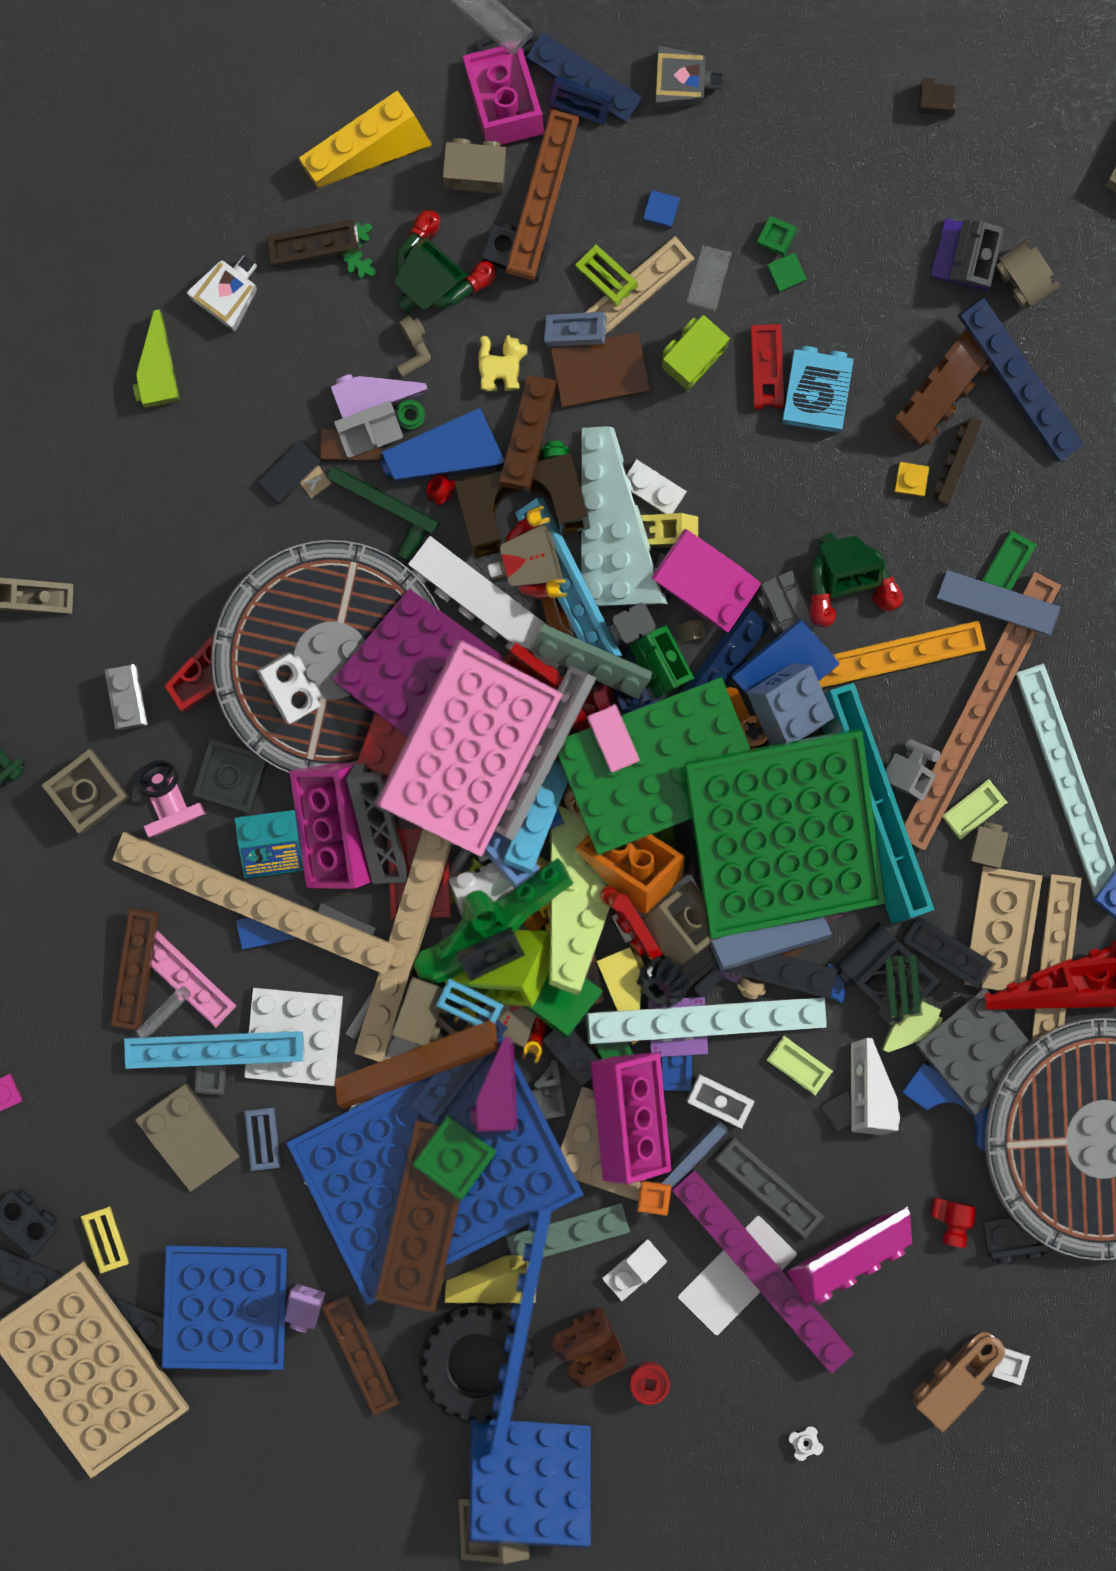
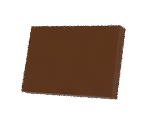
M639 332L605 338V344L562 346L551 349L562 408L650 392Z

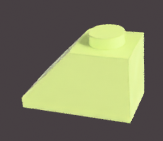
M923 1002V1016L908 1017L900 1026L894 1022L881 1049L891 1052L921 1041L942 1023L943 1018L939 1016L941 1010Z

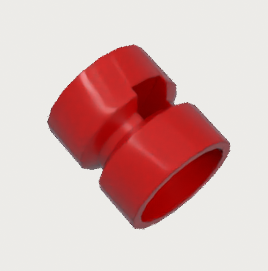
M653 1361L643 1362L632 1370L630 1388L634 1397L639 1402L647 1405L656 1404L667 1396L670 1389L669 1378L665 1369L660 1364Z

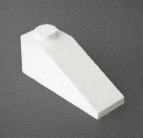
M865 1038L851 1043L852 1132L885 1135L898 1131V1124L900 1122L898 1099L873 1039Z

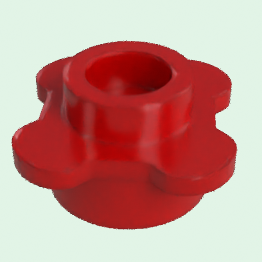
M446 475L434 476L426 486L428 500H435L436 505L443 504L451 497L456 482L454 480L449 481Z

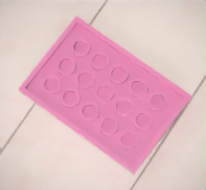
M457 640L376 805L482 857L563 694L482 651Z

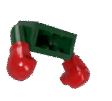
M424 210L416 217L413 228L409 231L408 238L397 251L395 270L398 275L395 279V284L404 292L398 299L397 304L408 313L412 312L416 305L424 310L432 306L441 309L456 305L469 294H474L478 290L490 286L496 278L495 266L489 261L478 263L468 276L430 241L439 231L441 222L438 213L433 210Z
M827 533L822 536L817 556L812 560L810 574L813 596H811L812 602L809 617L813 624L818 627H829L834 623L836 612L834 607L831 606L830 598L876 587V591L872 596V601L881 610L890 612L901 606L903 602L902 591L894 581L893 576L889 575L885 560L880 551L867 546L857 536L837 539L834 533Z

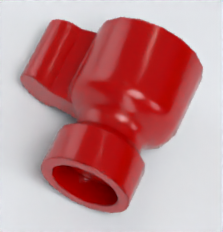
M934 1197L930 1215L948 1225V1230L944 1232L943 1244L966 1248L968 1237L965 1233L974 1225L977 1211L976 1206Z

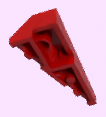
M1116 940L1113 941L1110 947L1100 951L1097 948L1089 951L1088 956L1075 961L1069 959L1032 974L1027 981L1019 984L1015 982L1010 983L1005 990L990 995L989 992L984 994L986 1010L1116 1007Z

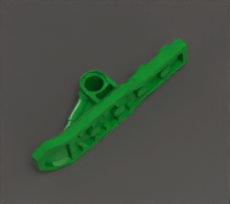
M559 858L555 859L507 896L496 901L483 891L469 893L462 902L464 908L462 912L463 919L452 934L437 945L421 951L413 964L418 976L423 981L438 984L464 971L457 957V952L509 927L515 933L529 916L574 884L564 863Z

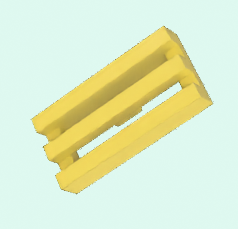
M109 1206L81 1216L100 1274L129 1264L111 1207ZM102 1215L106 1216L120 1260L117 1262L101 1218ZM91 1219L96 1221L110 1262L108 1265L104 1264L90 1223Z

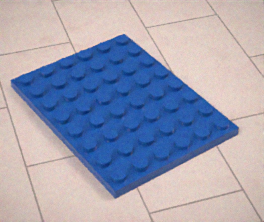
M502 1035V1036L500 1037V1039L497 1041V1042H498V1050H499V1048H500V1046H501V1044H502V1041H503V1039H504L503 1035ZM498 1051L488 1054L434 1124L441 1126L446 1117L450 1116L497 1151L464 1199L460 1201L446 1266L529 1224L531 1213L537 1214L538 1208L551 1210L552 1212L584 1195L516 1060L515 1080L518 1130L479 1132L477 1126H472L471 1107H477L476 1100ZM433 1075L379 1095L287 1142L367 1306L378 1301L375 1298L415 1122L420 1121L433 1124L411 1107V1104Z

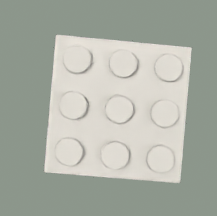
M253 988L249 1033L303 1031L305 1061L246 1064L244 1078L335 1086L343 996Z

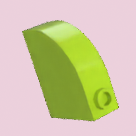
M517 930L515 935L523 948L524 956L473 981L469 980L465 970L450 979L502 1005L533 1007L549 974L551 935L548 931ZM454 987L450 990V993L468 1002L484 1003Z

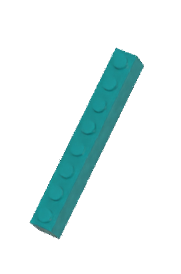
M848 684L825 692L824 695L835 718L822 725L824 735L858 728L863 732L885 907L891 924L935 910L855 684Z

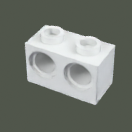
M288 652L257 669L256 672L285 723L291 724L320 707L321 705L317 699L321 695L313 681L308 683L305 679L303 672L306 671V668L299 656L293 657ZM282 665H287L291 671L290 678L285 682H280L276 677V671ZM297 691L303 692L306 698L305 704L300 708H295L291 703V697Z

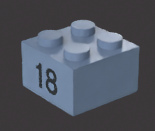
M791 663L746 692L770 745L801 740L835 718L812 665Z

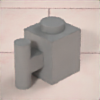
M910 739L905 745L906 750L912 752L910 758L907 759L895 753L885 771L890 786L923 801L936 777L935 773L924 766L927 760L937 762L940 758V752Z

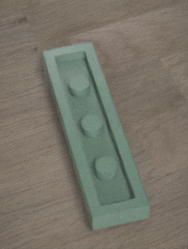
M545 624L541 625L529 649L530 652L566 668L573 666L595 677L596 681L639 699L652 674L651 671Z
M622 1202L549 1223L543 1257L629 1233L630 1230ZM525 1230L506 1236L512 1256H523L525 1243L531 1244L533 1232Z

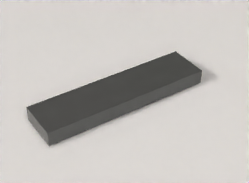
M735 1137L731 1139L714 1159L804 1239L809 1236L825 1217Z

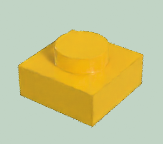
M900 462L894 492L924 497L929 466Z

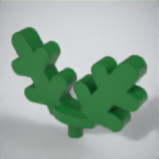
M356 223L358 240L368 242L370 239L368 233L371 231L372 225L366 223L361 227L360 223ZM360 251L353 255L350 253L343 254L344 262H347L348 273H353L355 267L358 269L359 278H363L365 274L370 277L375 275L376 270L370 266L372 263L370 258L364 261L359 260L362 257Z

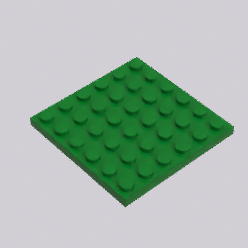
M858 728L684 762L708 934L711 939L885 904L864 739L861 729Z

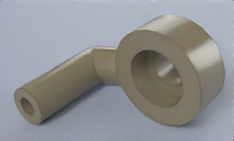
M410 316L400 320L399 325L417 355L396 367L401 377L425 365L431 359V355L422 338L426 332L419 319L412 320Z

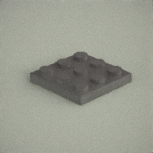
M982 988L915 1045L972 1115H976L991 1102L996 1087L1006 1069L1031 1044L1003 1009L986 1010L984 994L989 992L986 988Z

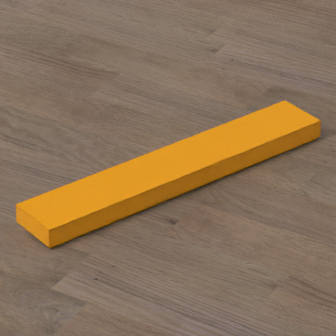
M975 621L833 654L840 664L819 681L821 688L984 651L986 648L980 623Z

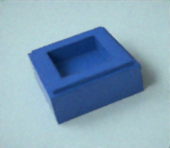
M651 190L643 220L672 228L680 198Z

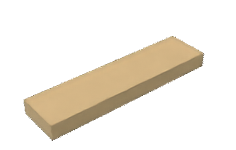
M676 236L673 237L630 274L639 286L635 290L632 289L630 295L627 298L624 297L618 307L605 295L585 313H605L607 316L606 336L693 262L694 257ZM624 280L620 282L623 287L627 284ZM615 288L612 289L615 294L619 292Z

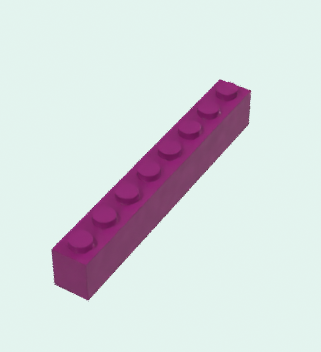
M693 1169L682 1178L672 1189L675 1195L832 1374L854 1355L852 1350L810 1302H803L792 1281L698 1173Z

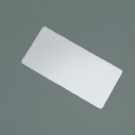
M757 1216L745 1228L781 1270L796 1257L797 1253L760 1216ZM723 1250L678 1298L715 1335H718L760 1291Z

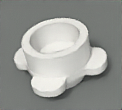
M808 1426L806 1430L790 1434L789 1442L794 1445V1456L797 1460L804 1461L807 1456L812 1454L820 1455L822 1453L823 1445L818 1442L816 1436L818 1432L815 1427ZM808 1441L809 1445L804 1446L803 1442Z

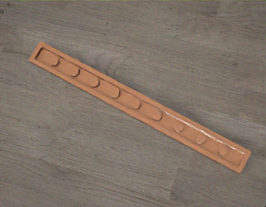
M1034 572L1023 595L1052 604L1061 585ZM1007 623L940 753L939 760L932 769L936 777L923 801L916 800L904 823L911 845L922 851H925L1037 632Z

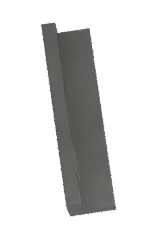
M366 763L355 764L347 777V782L372 883L407 882L409 875L394 814L376 805L386 784L384 772L368 773ZM371 782H377L379 793L376 797H374ZM378 809L382 811L385 815V820L382 824L380 821ZM384 835L391 840L392 846L389 850H387ZM388 860L397 866L399 873L389 874Z

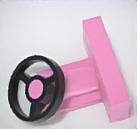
M157 760L147 764L140 770L137 776L139 790L145 796L150 797L159 820L144 826L149 838L158 836L206 815L201 803L187 808L177 785L178 772L175 766L166 760ZM167 766L162 772H155L150 777H144L152 768ZM171 770H173L174 776L168 779ZM141 782L151 786L145 790L142 788Z

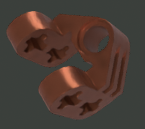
M601 1306L573 1319V1326L561 1331L553 1338L552 1348L558 1358L562 1361L573 1360L568 1366L567 1371L574 1385L579 1388L591 1386L620 1371L625 1366L626 1356Z

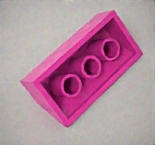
M332 763L289 771L306 888L355 889L372 882L347 782L349 773L357 763Z
M660 1053L613 1056L591 1062L603 1181L630 1184L671 1172Z
M906 1208L882 1215L788 1270L787 1272L803 1302L815 1301L817 1305L833 1297L831 1291L840 1287L841 1290H844L857 1283L855 1277L864 1273L865 1276H868L881 1268L879 1263L888 1258L889 1262L903 1256L905 1254L903 1249L912 1244L910 1213Z

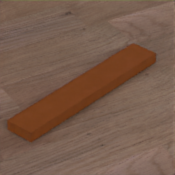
M553 109L550 110L506 267L507 274L535 280L578 126L579 116Z
M491 1020L336 1078L337 1105L345 1109L498 1051L495 1024Z

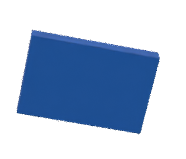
M800 618L732 673V678L745 692H748L791 663L812 665L818 681L840 663Z

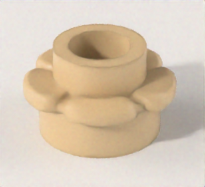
M742 976V979L737 983L738 989L746 998L757 999L758 995L762 996L766 993L764 988L766 982Z

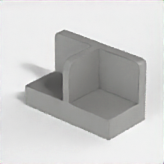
M391 401L334 421L348 458L403 438Z

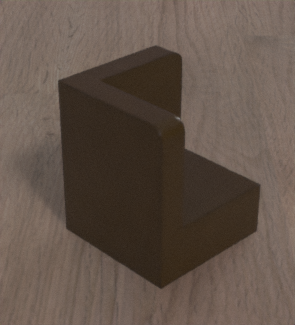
M923 77L920 84L918 113L954 116L956 112V86L935 84V78Z

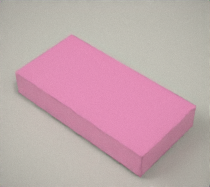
M616 705L587 717L611 773L640 761Z

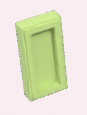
M988 779L946 812L942 818L959 840H961L1008 802Z
M785 1036L781 1038L766 1059L814 1095L818 1093L833 1072Z

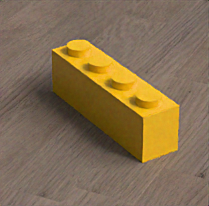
M397 90L299 157V160L308 176L319 189L354 176V174L378 167L380 164L393 159H399L420 149L424 150L432 147V144L414 113Z

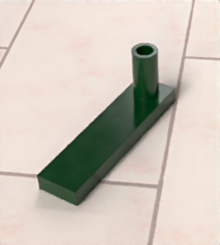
M336 466L331 467L326 477L412 523L396 553L408 561H411L416 555L427 532L435 533L440 524V521Z

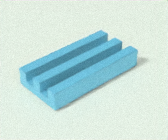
M451 979L448 980L436 1004L437 1007L474 1025L484 1022L445 1004L446 998L489 1018L494 1024L504 1006ZM454 987L494 1007V1012L491 1013L450 993L451 988Z

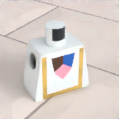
M245 255L241 257L234 268L221 260L187 294L191 300L235 332L257 290L255 284L248 280L257 265Z

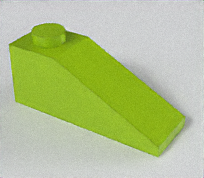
M160 310L153 311L136 374L138 383L133 384L136 402L142 401L144 408L180 401L163 315Z

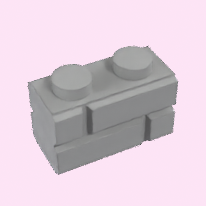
M133 664L106 669L105 675L115 729L120 731L147 726L148 722L141 684L138 682L139 673L137 666Z

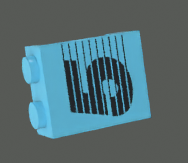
M801 346L800 350L794 349L786 404L781 424L841 433L854 359L847 358L848 354L840 351H830L828 355L818 353L817 348Z

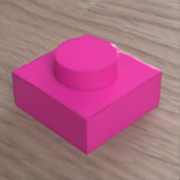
M11 1074L0 1078V1111L23 1101Z

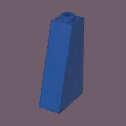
M478 408L382 452L385 460L381 461L380 464L386 477L393 476L395 483L433 478L436 475L447 476L501 468L504 466L505 461L481 409Z

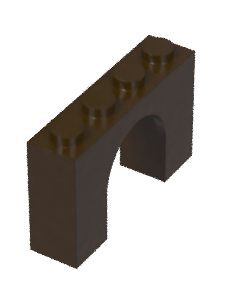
M571 453L538 461L530 490L541 493L551 502L561 536L590 529L589 518ZM496 469L490 474L480 477L469 476L462 479L461 482L455 483L474 559L501 552L500 545H502L496 523L497 509L507 496L514 492L522 491L500 486L499 481L503 469Z

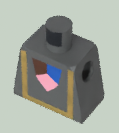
M659 46L655 108L703 103L704 89L722 90L723 71H705L706 56Z

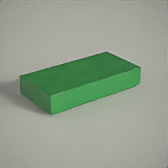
M1011 530L981 581L1011 591L1037 545Z

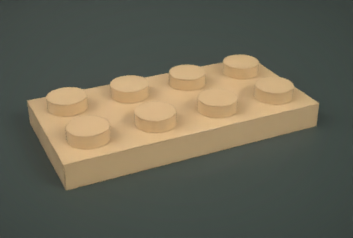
M982 866L969 947L996 964L981 988L1002 991L1010 983L1015 982L1019 984L1026 981L1042 882L1041 875ZM964 980L963 985L973 986Z

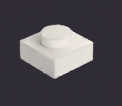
M1004 1348L1005 1356L992 1371L991 1375L1021 1385L1030 1356Z

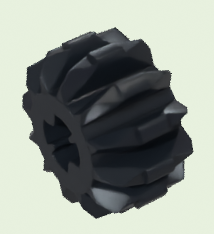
M657 956L655 959L645 963L641 968L637 984L641 986L639 993L646 994L648 1001H654L658 1008L664 1005L669 1009L683 1000L690 981L686 978L687 972L680 970L679 963H672L669 957L662 959Z

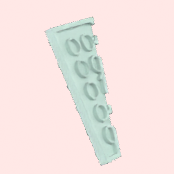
M609 426L582 428V496L589 518L590 529L581 531V575L597 607L630 606L641 602L645 605L668 604L665 594L661 592L660 585L651 578L657 568H654L649 552L651 548L638 506L635 505L631 491L633 489L631 482L627 479L622 464L624 460L615 430Z

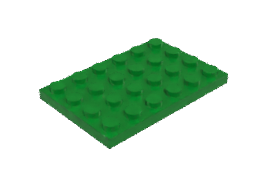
M722 677L622 715V721L640 761L613 773L608 768L592 728L566 737L557 755L597 856L692 819L684 762L751 750Z

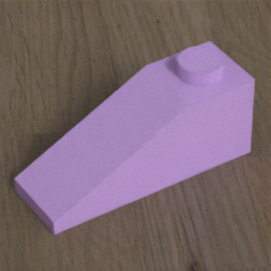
M352 374L336 379V385L331 386L342 418L391 401L392 406L405 400H411L428 393L425 383L364 376L353 378Z
M296 1284L290 1293L285 1321L291 1323L289 1328L307 1333L308 1328L314 1330L326 1292Z

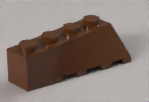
M965 329L938 366L935 367L890 425L918 448L923 442L929 445L939 432L935 428L941 418L947 422L957 409L953 403L959 395L965 399L976 385L971 380L977 372L983 375L990 367V363L967 329Z

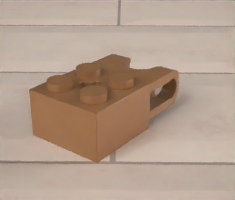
M981 1331L976 1333L949 1361L943 1359L935 1367L933 1372L936 1375L928 1383L924 1380L912 1392L915 1397L911 1401L929 1420L944 1432L985 1389L980 1383L1004 1358L1005 1349L1003 1344L988 1332ZM991 1344L990 1352L986 1355H981L983 1346Z

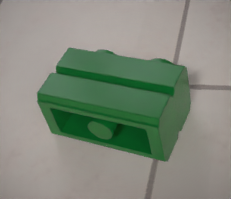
M667 625L629 645L639 666L652 672L648 685L651 687L656 699L694 679Z

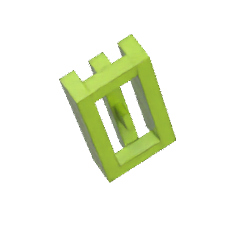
M595 245L575 264L577 270L617 307L622 303L621 300L624 297L627 298L630 295L632 289L635 290L639 286L637 281L598 245ZM596 255L627 283L624 287L593 259ZM588 263L619 292L615 294L585 265Z

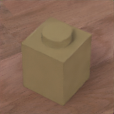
M985 822L984 827H976L968 862L992 868H1001L1009 833L1002 832L1003 826Z

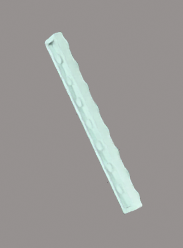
M825 997L670 1007L669 1009L656 1008L587 1013L589 1044L827 1027Z

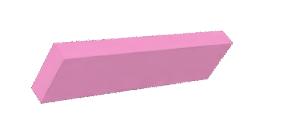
M157 930L151 967L217 1028L237 1005Z

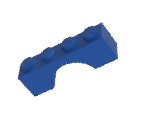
M921 1062L900 1091L926 1110L940 1103L951 1102L959 1104L968 1111L930 1063L927 1066ZM990 1103L976 1115H972L969 1112L975 1124L974 1145L985 1153V1128Z

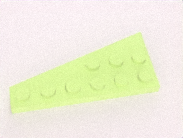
M558 806L565 823L549 832V864L559 858L564 863L574 884L549 902V905H551V918L549 920V931H551L549 984L578 995L610 908L609 905L600 899L601 890L609 885L576 851V846L588 835L582 816H577L570 812L569 809Z

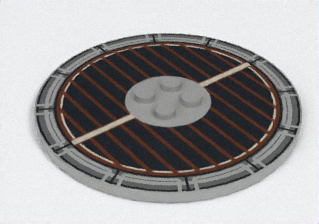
M322 540L298 544L279 551L254 567L240 581L226 601L217 621L211 649V671L216 697L225 718L240 740L261 759L288 773L296 769L332 763H357L375 713L337 686L332 679L409 589L439 610L434 598L419 578L401 562L380 550L360 543L341 540ZM287 652L291 653L293 657L299 656L306 668V671L303 672L305 679L308 683L313 681L321 695L317 699L321 705L320 707L291 724L285 723L256 672L257 669ZM282 665L277 669L276 677L280 682H285L290 678L291 671L287 665ZM297 691L292 695L291 703L295 708H300L305 704L306 698L303 692ZM368 769V773L376 772L374 770Z
M1092 1018L1067 1023L1050 1030L1029 1044L1013 1060L999 1081L990 1103L985 1128L986 1160L990 1177L997 1195L1011 1217L1024 1231L1047 1247L1067 1255L1090 1260L1116 1259V1019Z

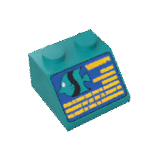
M295 810L235 818L238 847L245 878L304 871Z

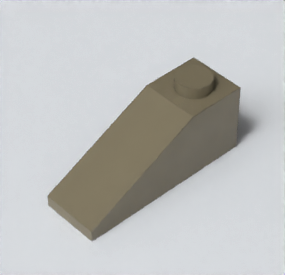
M0 578V611L72 614L74 584Z

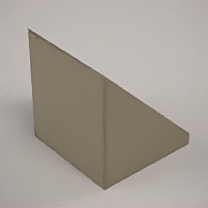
M703 619L676 625L679 643L707 638Z

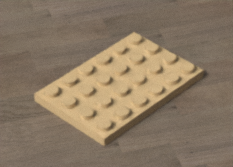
M84 1261L0 1320V1355L90 1478L100 1473L190 1408Z

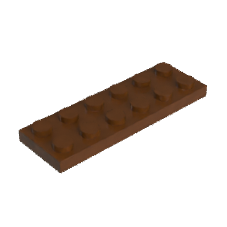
M416 1121L375 1300L435 1313L460 1200L412 1165L440 1127Z

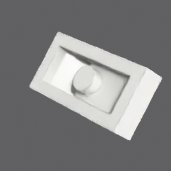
M646 1239L603 1276L602 1279L618 1298L623 1301L640 1285L646 1283L667 1261L649 1239Z

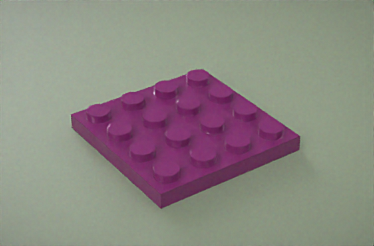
M409 589L332 680L337 686L409 738L457 640L501 661L502 657L491 647Z

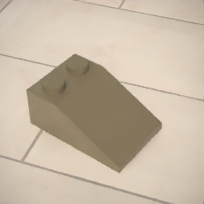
M189 1084L183 1085L136 1119L149 1140L190 1192L240 1157Z

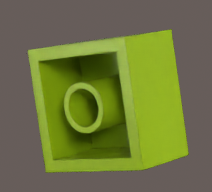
M702 315L699 320L695 317L692 318L682 330V339L679 342L676 340L671 341L662 352L663 362L661 368L687 391L691 389L728 348L730 338L705 315Z

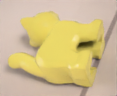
M507 335L503 343L504 356H493L489 354L491 347L490 339L487 336H482L480 338L481 348L478 353L481 390L485 392L497 391L494 381L502 379L505 391H518L520 389V384L517 382L519 362L522 357L527 355V346L522 344L518 338H511L510 335Z

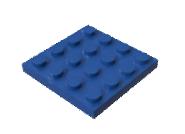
M165 1246L162 1368L283 1370L287 1248Z
M473 1418L470 1421L469 1542L589 1548L591 1426L510 1421L504 1453L491 1451V1443L486 1442L489 1424L495 1425V1421L485 1419L486 1423L477 1424V1419Z

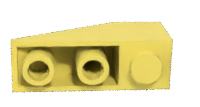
M503 1256L446 1281L445 1303L519 1304L521 1292L516 1291L519 1273L525 1274L527 1262L522 1261L523 1256ZM536 1292L533 1303H536Z

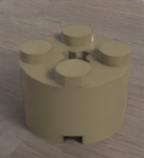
M1028 238L998 257L999 263L995 268L1004 283L1010 280L1014 286L1012 295L1021 308L1025 305L1031 308L1060 288L1058 281L1052 284L1051 276L1054 274L1036 247L1028 248L1031 244Z

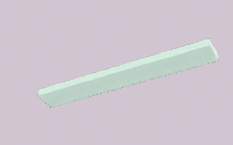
M1043 663L1015 674L1089 885L1095 897L1116 869V864Z

